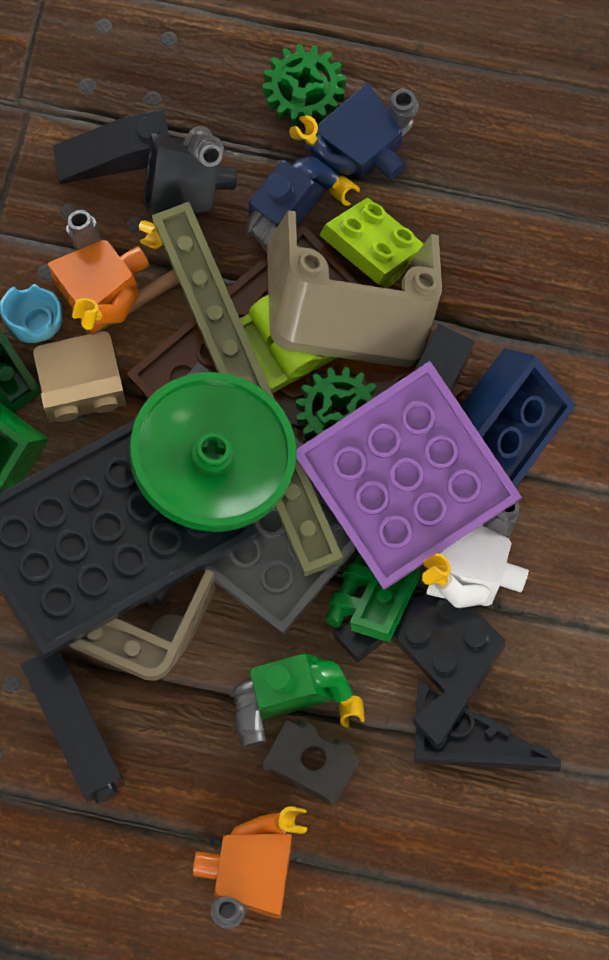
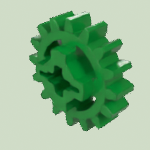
M298 44L297 53L291 54L287 48L282 49L283 60L272 57V70L264 71V81L266 83L263 84V96L268 97V109L278 108L277 119L280 121L287 115L290 116L291 126L293 127L297 125L299 117L311 116L312 118H318L320 122L326 118V112L332 113L338 108L337 102H344L345 90L342 88L346 87V76L340 75L341 63L335 62L331 64L332 53L329 51L322 56L318 55L317 45H313L310 52H304L302 44ZM318 70H320L325 76L320 75ZM283 95L288 96V97L290 98L291 102H289L288 100H286V99L283 97Z
M332 367L328 368L327 378L322 379L321 376L315 373L313 375L314 387L305 384L301 387L302 395L306 399L296 400V409L302 411V413L296 415L297 425H307L302 431L303 438L316 437L375 398L372 397L376 392L375 383L364 386V374L360 372L355 378H351L348 367H345L342 375L336 376ZM336 388H345V389H348L349 391H347V390H341V389H336ZM317 398H319L323 408L317 411V415L313 417V405ZM335 406L339 410L347 408L346 415L342 416L339 412L332 414V408Z

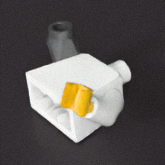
M516 502L486 522L484 526H480L441 553L434 554L424 560L423 564L428 568L422 575L423 582L429 585L426 594L446 598L454 607L463 608L476 605H492L499 586L521 593L529 570L507 563L512 544L509 537L520 519L519 503Z

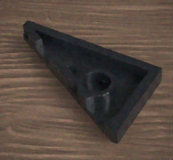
M418 682L416 715L440 696L432 691L431 686L426 683ZM466 706V710L459 721H456L447 735L448 739L439 750L416 727L414 763L560 772L561 759L552 755L550 750L537 743L532 745L511 734V729L483 714L473 713L468 706Z

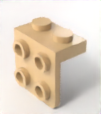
M100 331L94 335L87 334L39 345L34 349L33 355L42 391L40 394L49 423L71 421L78 416L94 412H110L126 405L113 344L108 332Z

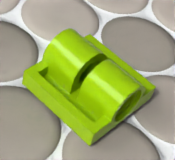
M368 197L326 223L320 233L324 240L375 283L380 284L384 288H389L400 278L423 246V243L409 229L399 224L385 212L382 206L374 203Z
M269 295L258 300L249 309V314L240 318L272 393L337 358L289 351L279 347L270 335Z

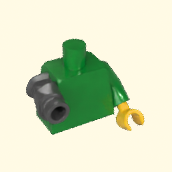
M307 653L249 669L250 678L243 680L235 686L230 694V697H234L236 706L234 733L240 740L242 748H251L266 743L262 724L263 720L331 701L339 703L340 723L343 727H349V716L359 717L362 723L365 721L363 700L353 695V690L340 666L336 662L326 661Z

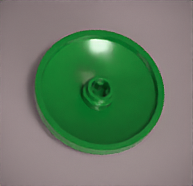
M215 372L196 373L180 377L162 386L142 406L132 429L129 449L130 465L141 493L157 511L168 519L182 526L200 531H230L258 521L272 511L280 502L290 484L295 469L296 441L292 426L285 412L262 388L234 375Z

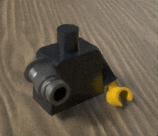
M197 126L191 129L185 140L159 134H150L143 204L150 218H152V215L186 202L190 203L195 216H198L201 212L212 209L215 189H235L237 183L236 168L234 166H218L223 157L224 145L219 138L211 134L207 127ZM146 220L139 223V230L148 234L144 239L140 240V243L153 249L161 247L162 242L153 220L152 223Z

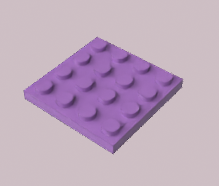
M430 361L296 449V458L384 590L423 565L424 560L434 554L441 553L522 499V496Z

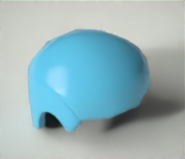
M32 284L26 290H18L15 287L10 288L0 301V316L12 337L23 343H37L52 338L59 331L63 323V308L53 292Z

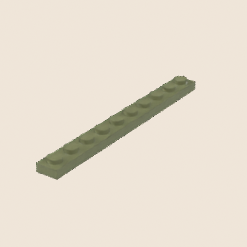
M186 202L152 215L155 228L217 373L234 375L252 382L274 399L190 203ZM296 458L290 484L280 502L275 506V509L304 577L343 562V556L308 475Z

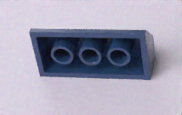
M504 348L461 407L509 479L517 487L576 407V404L535 355Z

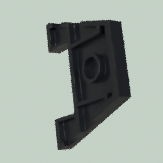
M423 594L409 600L391 639L443 693L413 717V724L439 750L448 739L447 735L456 721H459L472 695L477 688H480L505 648V639L473 606L456 608L446 598ZM350 623L340 626L333 631L336 641L357 663L385 642L352 631Z

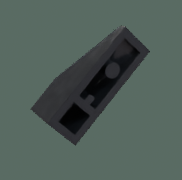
M164 109L125 116L54 145L53 149L59 183H68L147 168L150 134L169 136Z

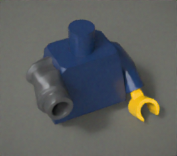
M366 83L318 125L311 116L299 117L306 127L305 134L296 126L290 128L289 134L294 140H305V148L309 153L336 173L344 175L353 174L357 178L363 179L378 168L389 180H393L406 166V163L395 152L401 146L402 136L411 129L413 117L418 112L419 104L412 91L399 89L393 93L386 108L372 87Z
M305 156L296 160L293 164L283 159L248 203L247 237L253 236L267 253V243L288 210L296 212L297 228L325 193L326 189H329L330 194L343 205L349 206L351 203L344 198L346 192L350 189L360 192V188L347 177L338 176L335 171L313 156Z

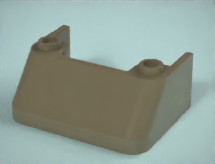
M288 210L267 243L269 326L273 341L279 347L289 351L398 367H411L415 365L426 349L442 292L439 235L431 234L407 266L408 271L402 279V291L329 279L327 261L319 252L297 246L296 212Z
M206 569L184 617L174 614L162 616L153 624L150 633L116 618L68 646L142 679L153 681L163 678L189 647L215 593L214 572Z

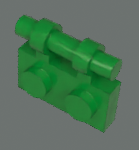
M358 552L353 563L347 564L342 574L344 581L339 591L333 593L328 603L330 610L325 618V622L332 627H340L343 618L352 615L350 621L352 631L390 642L420 578L419 567L384 590ZM367 586L361 599L354 597L358 587Z

